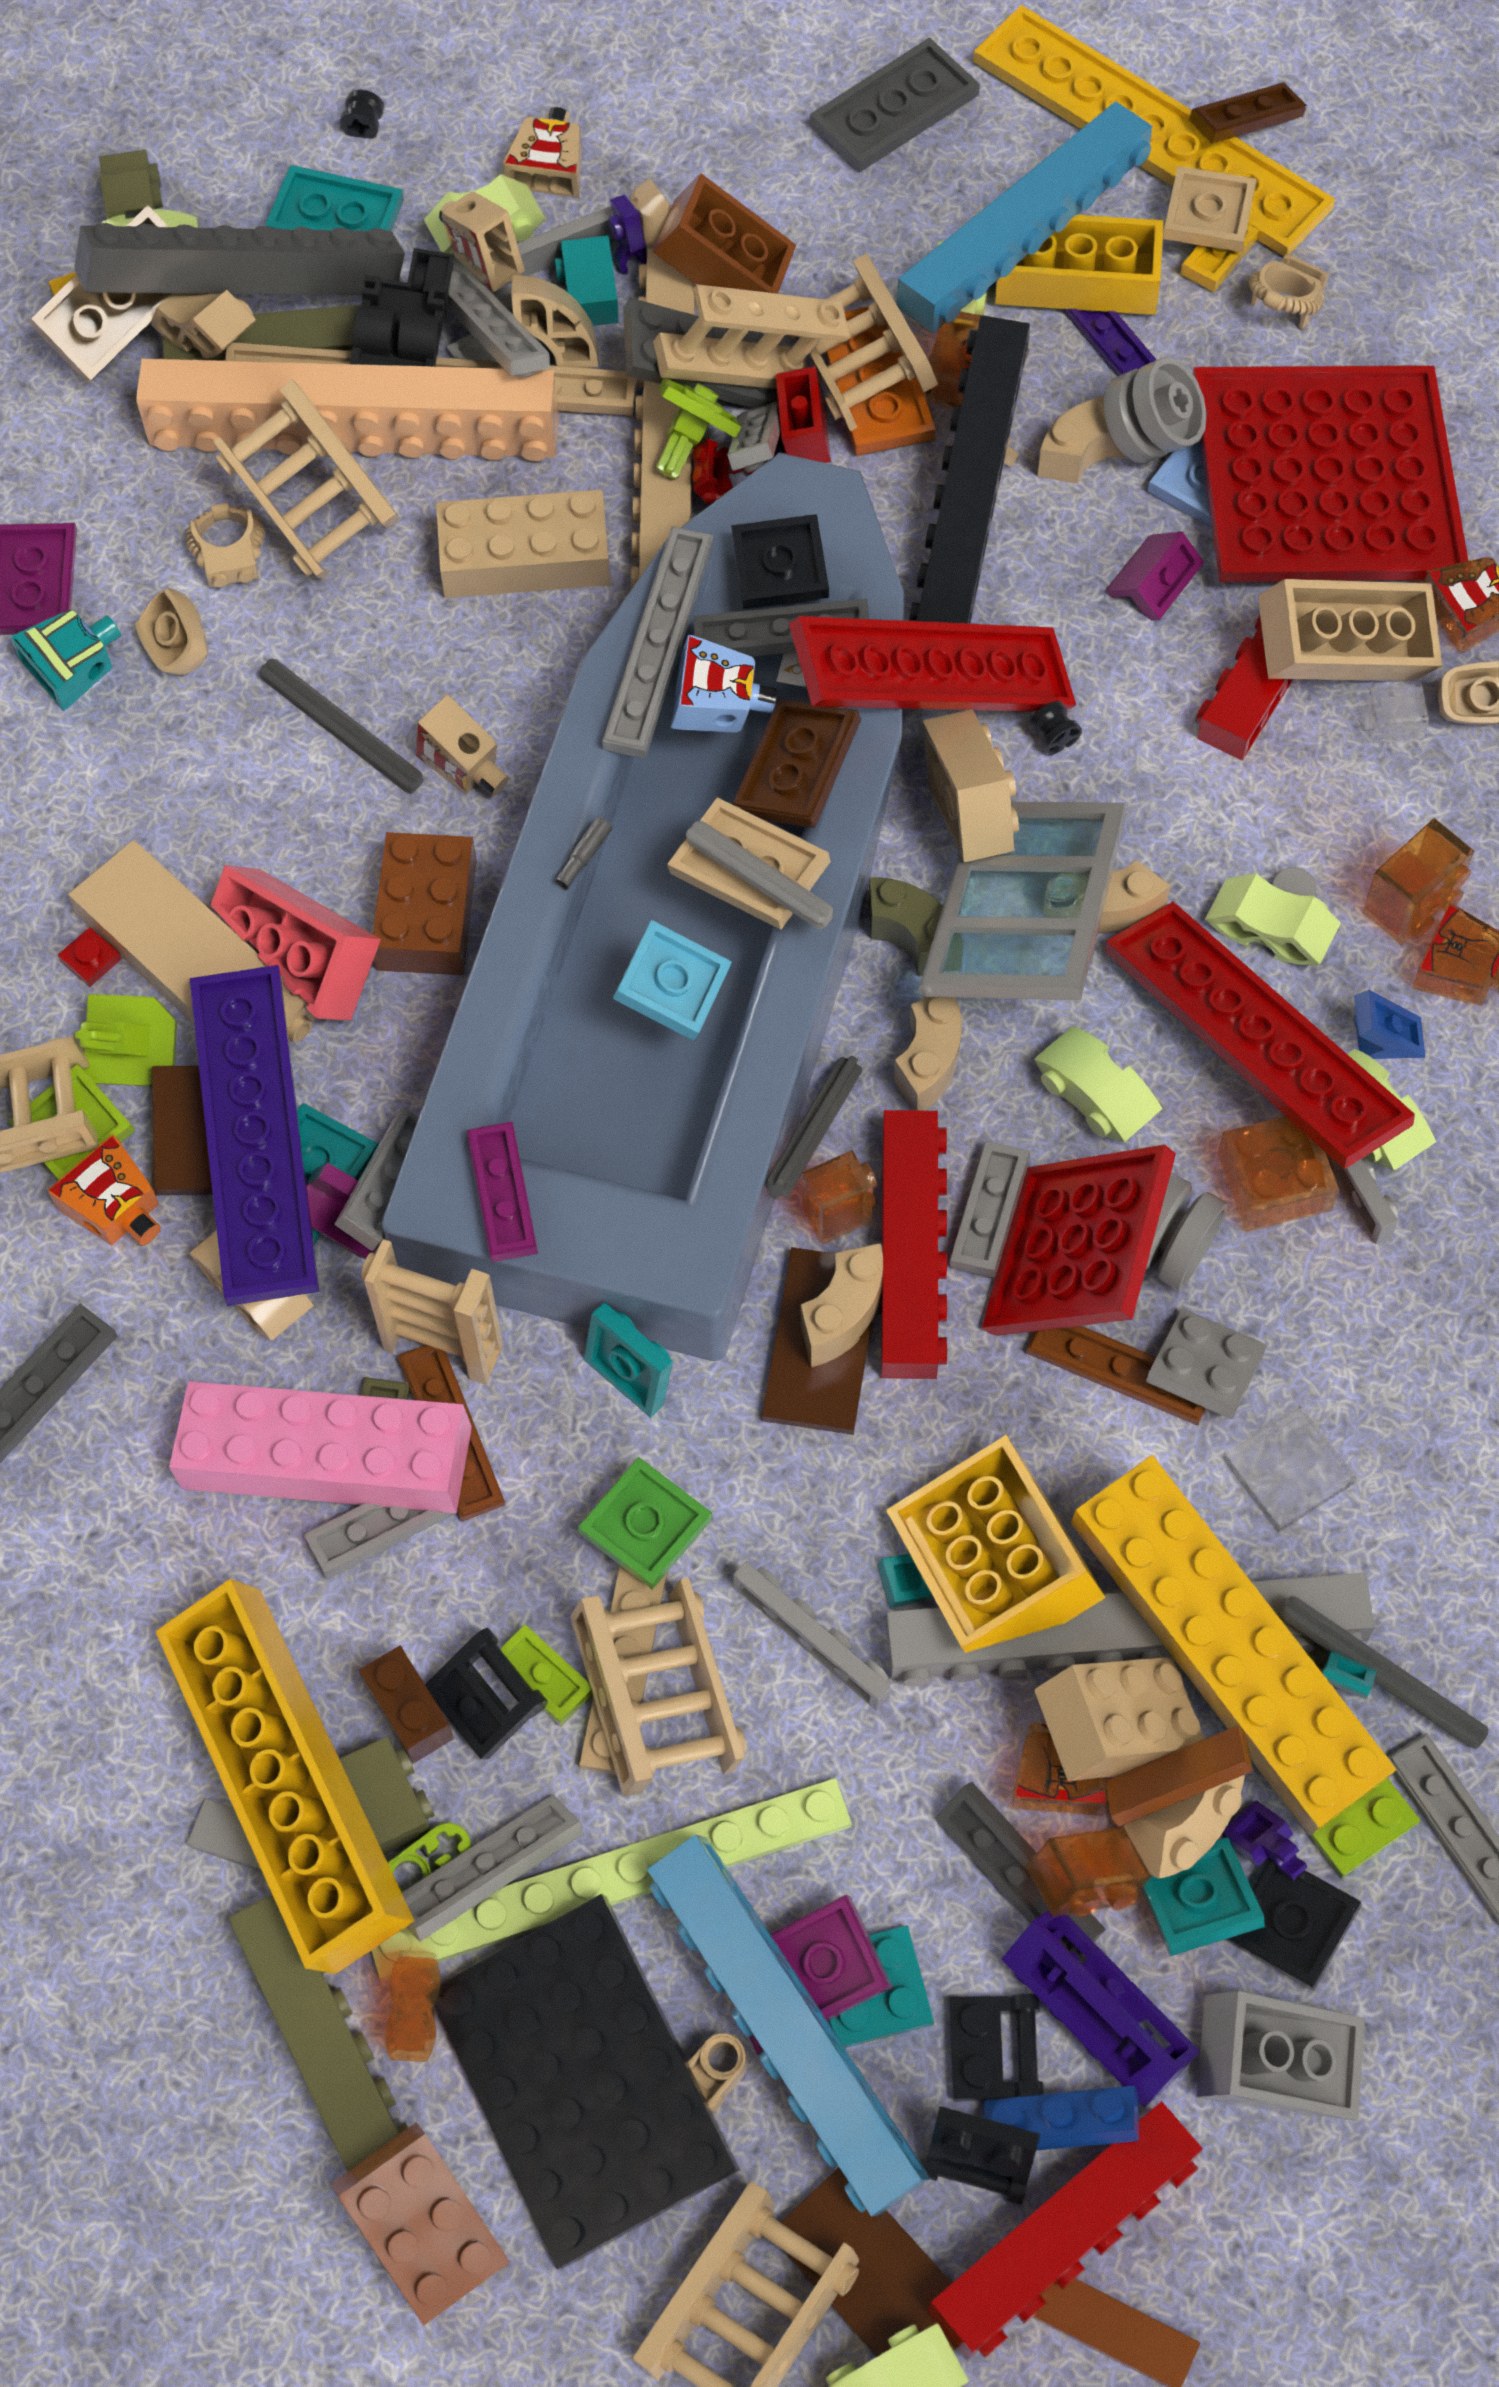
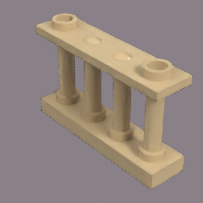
M867 253L853 260L859 277L853 279L854 284L826 300L842 301L843 308L860 299L863 302L871 299L873 303L868 305L869 310L847 321L850 338L875 325L878 328L886 325L887 330L882 332L884 336L829 366L825 365L821 354L845 341L820 339L808 354L830 393L824 399L834 419L837 420L843 417L850 432L858 427L849 408L905 378L908 381L916 378L923 392L938 385L925 353ZM789 335L790 338H791V340H794V339H796V338H798V337H799V338L801 337V336ZM890 351L893 354L900 351L903 355L898 358L899 363L843 393L840 392L835 383L836 380Z
M696 284L693 292L699 314L698 319L685 335L660 332L654 339L653 345L660 376L663 378L777 389L776 374L808 368L805 357L820 339L847 341L850 338L842 301ZM712 327L729 328L722 339L705 337ZM749 331L766 332L757 343L741 341ZM785 335L801 336L793 347L777 345Z
M291 379L279 389L287 399L281 403L283 408L233 448L219 436L213 441L221 451L215 457L230 476L236 472L294 546L297 553L292 557L306 576L314 573L322 580L329 574L319 562L370 522L374 525L380 521L388 529L401 518L305 392ZM303 420L312 432L307 437L309 442L257 482L243 461L292 422L298 424ZM329 454L338 466L332 471L334 476L283 515L268 495L320 455L323 458ZM354 487L363 498V501L358 504L360 509L311 548H308L294 528L344 489L349 491Z
M74 1036L52 1039L44 1044L0 1055V1090L10 1087L14 1123L12 1128L0 1131V1173L89 1151L99 1146L97 1132L84 1111H75L71 1069L76 1064H79L82 1068L89 1067V1061ZM53 1076L57 1115L32 1123L28 1083Z
M382 1239L376 1254L371 1252L367 1256L363 1265L361 1279L365 1282L377 1325V1333L380 1335L384 1351L393 1353L401 1336L463 1357L462 1361L466 1363L469 1379L487 1385L503 1347L490 1275L471 1269L466 1283L459 1282L455 1286L398 1267L392 1243Z
M689 1577L678 1581L668 1596V1603L611 1614L608 1610H604L600 1595L581 1598L570 1615L623 1797L642 1793L654 1778L655 1769L717 1756L724 1775L733 1772L745 1758V1738L740 1727H735L702 1621L704 1617L703 1602L697 1592H693ZM676 1621L683 1647L626 1659L622 1655H617L612 1639L615 1633ZM689 1665L697 1692L640 1704L630 1699L626 1686L628 1678ZM703 1710L711 1737L653 1750L649 1746H644L640 1733L642 1723Z
M750 2181L632 2359L643 2371L657 2381L660 2380L665 2371L668 2373L676 2371L697 2387H735L686 2353V2345L683 2343L695 2326L701 2328L704 2325L763 2366L750 2387H778L838 2294L844 2296L853 2286L859 2273L856 2265L860 2260L853 2248L846 2243L842 2244L835 2257L832 2258L774 2219L775 2213L772 2209L775 2206V2202L770 2194L753 2181ZM762 2236L822 2276L805 2303L745 2263L743 2252L753 2237L760 2239ZM724 2281L727 2283L735 2281L792 2320V2323L775 2348L715 2307L716 2301L713 2298Z

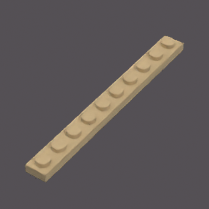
M232 342L226 347L225 361L350 364L352 351ZM437 357L435 367L504 369L498 362ZM551 365L549 369H544L554 370L558 411L633 416L635 377L627 376L626 371Z

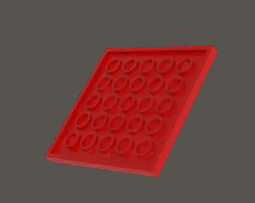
M1435 365L1193 368L1192 374L1198 381L1204 396L1207 414L1205 431L1200 439L1219 582H1277L1284 579L1331 581L1433 580L1429 572L1442 570L1441 580H1447L1449 577L1459 580L1457 578L1458 573L1464 574L1463 579L1467 578L1470 566Z

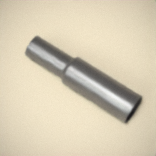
M595 818L570 854V860L555 880V883L564 890L569 889L580 871L587 867L612 831V825L604 818Z

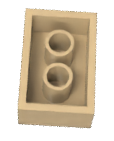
M973 709L922 720L929 789L963 862L966 863L1015 851L1013 833L1019 832V821L1015 808L1011 807L1010 797L1016 796V784L1011 770H1004L1003 757L999 747H992L991 734L987 724H980Z
M1173 1657L1071 1665L1034 1689L1068 1781L1118 1776L1204 1740L1198 1718L1193 1711L1182 1683L1181 1674L1176 1667Z

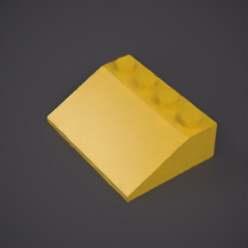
M1007 1435L886 1510L965 1653L1065 1624L1106 1598L1028 1465Z

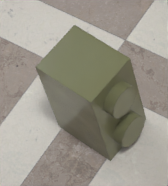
M386 1736L339 1758L384 1856L420 1839L431 1831L427 1819L435 1815L424 1790L421 1789L415 1793L413 1792L407 1776L414 1774L415 1771L403 1746L394 1750L389 1737Z

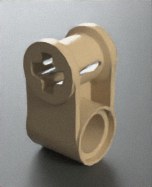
M720 2033L711 2036L688 2062L713 2115L719 2110L725 2097L747 2071L748 2059L744 2046L738 2038L731 2034ZM725 2047L736 2051L738 2062L730 2071L718 2072L711 2067V2057L718 2049Z

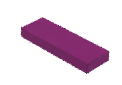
M513 1121L467 1130L491 1262L538 1254Z

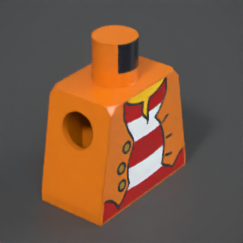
M113 1134L48 1189L55 1207L60 1212L111 1246L127 1232L141 1246L149 1244L160 1232V1225L149 1215L159 1205L155 1193L132 1158Z

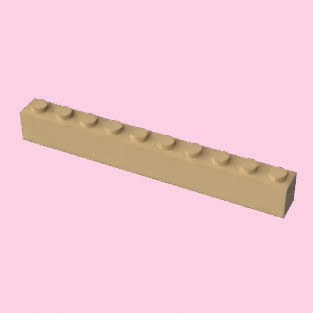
M647 247V264H639V288L646 289V297H638V300L696 315V301L693 292L696 284L653 253L655 247ZM637 378V387H644V395H636V420H643V429H635V454H642V463H634V488H641V497H633V522H640V532H632V557H639V567H631V590L668 538L671 527L681 528L692 519L693 449L690 451L678 478L671 479L665 477L656 469V465L669 440L666 434L679 406L662 397L659 390L660 384Z

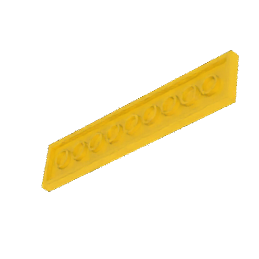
M1022 4L974 50V63L1079 129L1085 127L1115 101L1151 124V152L1140 167L1172 187L1177 166L1255 178L1256 185L1248 224L1259 229L1258 241L1283 257L1286 254L1290 255L1333 210L1334 197L1237 137L1211 144L1189 121L1192 111L1190 108Z

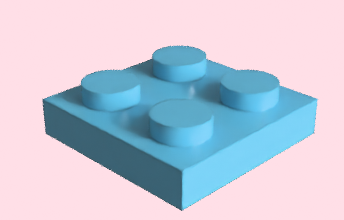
M651 920L612 999L694 1041L700 1033L732 962Z

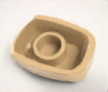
M648 178L632 191L629 201L639 212L644 241L647 247H655L671 206L653 181Z
M171 588L161 590L149 602L138 621L135 622L139 638L152 661L163 672L175 675H188V673L200 667L207 658L208 645L205 638L206 633L200 621L201 617L192 601L178 590Z
M1499 661L1466 664L1447 671L1438 683L1440 715L1445 720L1474 725L1499 724Z

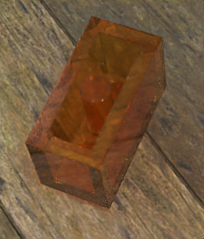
M853 1150L803 1172L802 1208L822 1245L870 1224L872 1220V1207L876 1205L873 1188L877 1187V1182L868 1163L863 1162L860 1164Z
M1124 1827L1049 1838L1025 1866L1052 1917L1068 1914L1082 1917L1095 1910L1110 1907L1114 1911L1125 1909L1139 1898L1138 1892L1152 1877Z

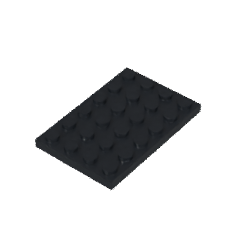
M600 1894L428 1991L556 2269L561 2270L740 2170L607 1896Z

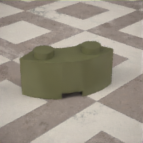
M146 149L99 156L100 182L107 219L125 214L126 218L136 217L147 205L152 210L163 207L157 163L150 164Z
M870 877L869 914L871 939L888 941L902 948L913 960L917 975L922 976L943 905L924 890L909 883L890 878ZM960 933L955 934L944 973H962L964 949Z

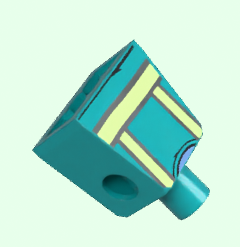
M67 610L13 635L11 640L18 659L64 711L113 668L106 646L120 638L121 633L115 622L108 615L88 627L75 611Z

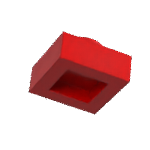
M91 927L58 954L60 962L89 988L122 959L120 953Z

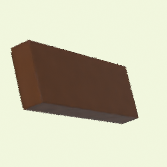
M1285 82L1193 108L1189 121L1213 144L1303 117L1307 105Z

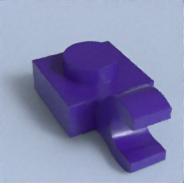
M624 194L610 199L613 216L608 217V222L615 240L621 239V245L614 255L615 263L621 272L626 274L628 273L627 261L630 257L636 256L640 264H647V254L643 250L646 246L639 212Z
M1257 1800L1227 1825L1222 1833L1224 1838L1228 1837L1233 1849L1257 1867L1269 1857L1292 1880L1308 1868L1307 1864L1295 1855L1299 1852V1849L1289 1840L1293 1833L1288 1823Z

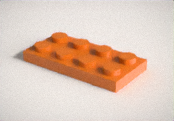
M868 307L844 311L846 321L869 310ZM875 325L824 352L828 366L883 337L882 332L887 330L886 325L880 328ZM890 351L836 380L835 383L840 392L843 393L899 363L898 358L903 355L900 351L895 354ZM905 378L849 408L858 427L850 432L847 426L856 456L935 440L936 429L925 394L916 378L910 381Z

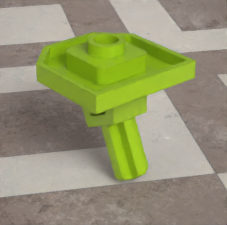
M668 378L663 379L659 386L662 397L678 405L679 409L666 434L669 440L656 465V469L661 475L676 479L679 477L690 451L701 441L709 424L734 438L739 433L741 425L735 416L724 410L721 404L716 402L719 395L699 383L693 389L686 384L683 386Z
M88 994L86 1021L82 1022L80 1030H75L74 1034L75 1039L80 1040V1046L85 1048V1055L89 1061V1067L84 1068V1071L95 1084L152 1086V1066H175L178 1021L156 997Z

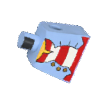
M688 635L679 659L671 728L678 730L739 732L743 728L749 709L772 714L777 688L753 683L755 660L751 656L702 638Z

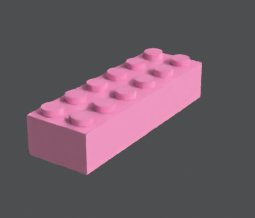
M188 1381L169 1468L181 1488L185 1490L354 1505L367 1503L387 1508L395 1506L410 1510H432L457 1514L472 1426L463 1404Z

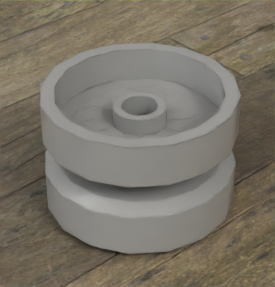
M1163 357L1140 369H1134L1112 379L1105 390L1103 408L1110 435L1120 451L1134 462L1147 463L1169 452H1176L1200 441L1205 431L1207 414L1204 396L1198 381L1189 368L1176 358Z
M1171 1172L1146 1270L1154 1266L1164 1252L1158 1267L1159 1281L1180 1292L1191 1279L1215 1238L1227 1211L1228 1202L1206 1192L1198 1196L1187 1210L1192 1197L1191 1182Z

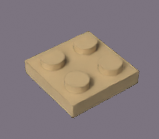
M1177 166L1163 239L1242 252L1256 179Z

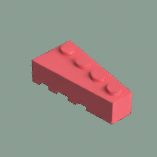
M225 865L211 902V907L243 941L251 942L259 951L257 956L266 966L279 965L281 976L285 979L283 984L294 995H300L308 1003L307 1009L315 1018L351 1021L381 939L261 869Z

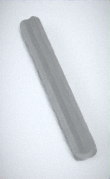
M696 821L688 829L686 837L688 838L689 845L815 928L824 929L834 917L832 905L703 821Z

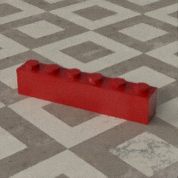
M884 1110L881 1378L937 1379L938 1365H947V1337H938V1322H947V1294H938V1279H947V1252H938V1237H947V1210H938V1196H946L947 1168H938V1154H946L947 1127H938V1111Z
M1162 2101L1159 2102L1139 2120V2141L1111 2144L932 2300L926 2311L939 2324L941 2330L967 2361L978 2351L984 2358H987L1008 2339V2336L1003 2331L1004 2328L1017 2317L1025 2324L1047 2304L1041 2295L1057 2283L1062 2290L1065 2289L1085 2271L1086 2268L1080 2263L1082 2259L1094 2249L1102 2256L1124 2236L1118 2228L1132 2215L1138 2222L1142 2221L1162 2202L1156 2194L1169 2182L1178 2189L1195 2174L1199 2168L1193 2161L1198 2157L1203 2148Z

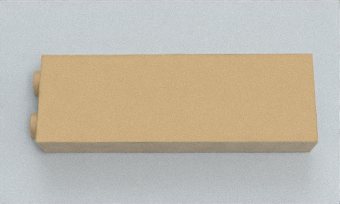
M134 839L68 894L75 914L115 948L122 958L193 1024L194 1016L189 978L267 967L257 956L258 953L243 941ZM281 976L289 1043L292 1040L298 1042L310 1032L315 1017L308 1011V1003L300 995H294L283 984L285 979Z

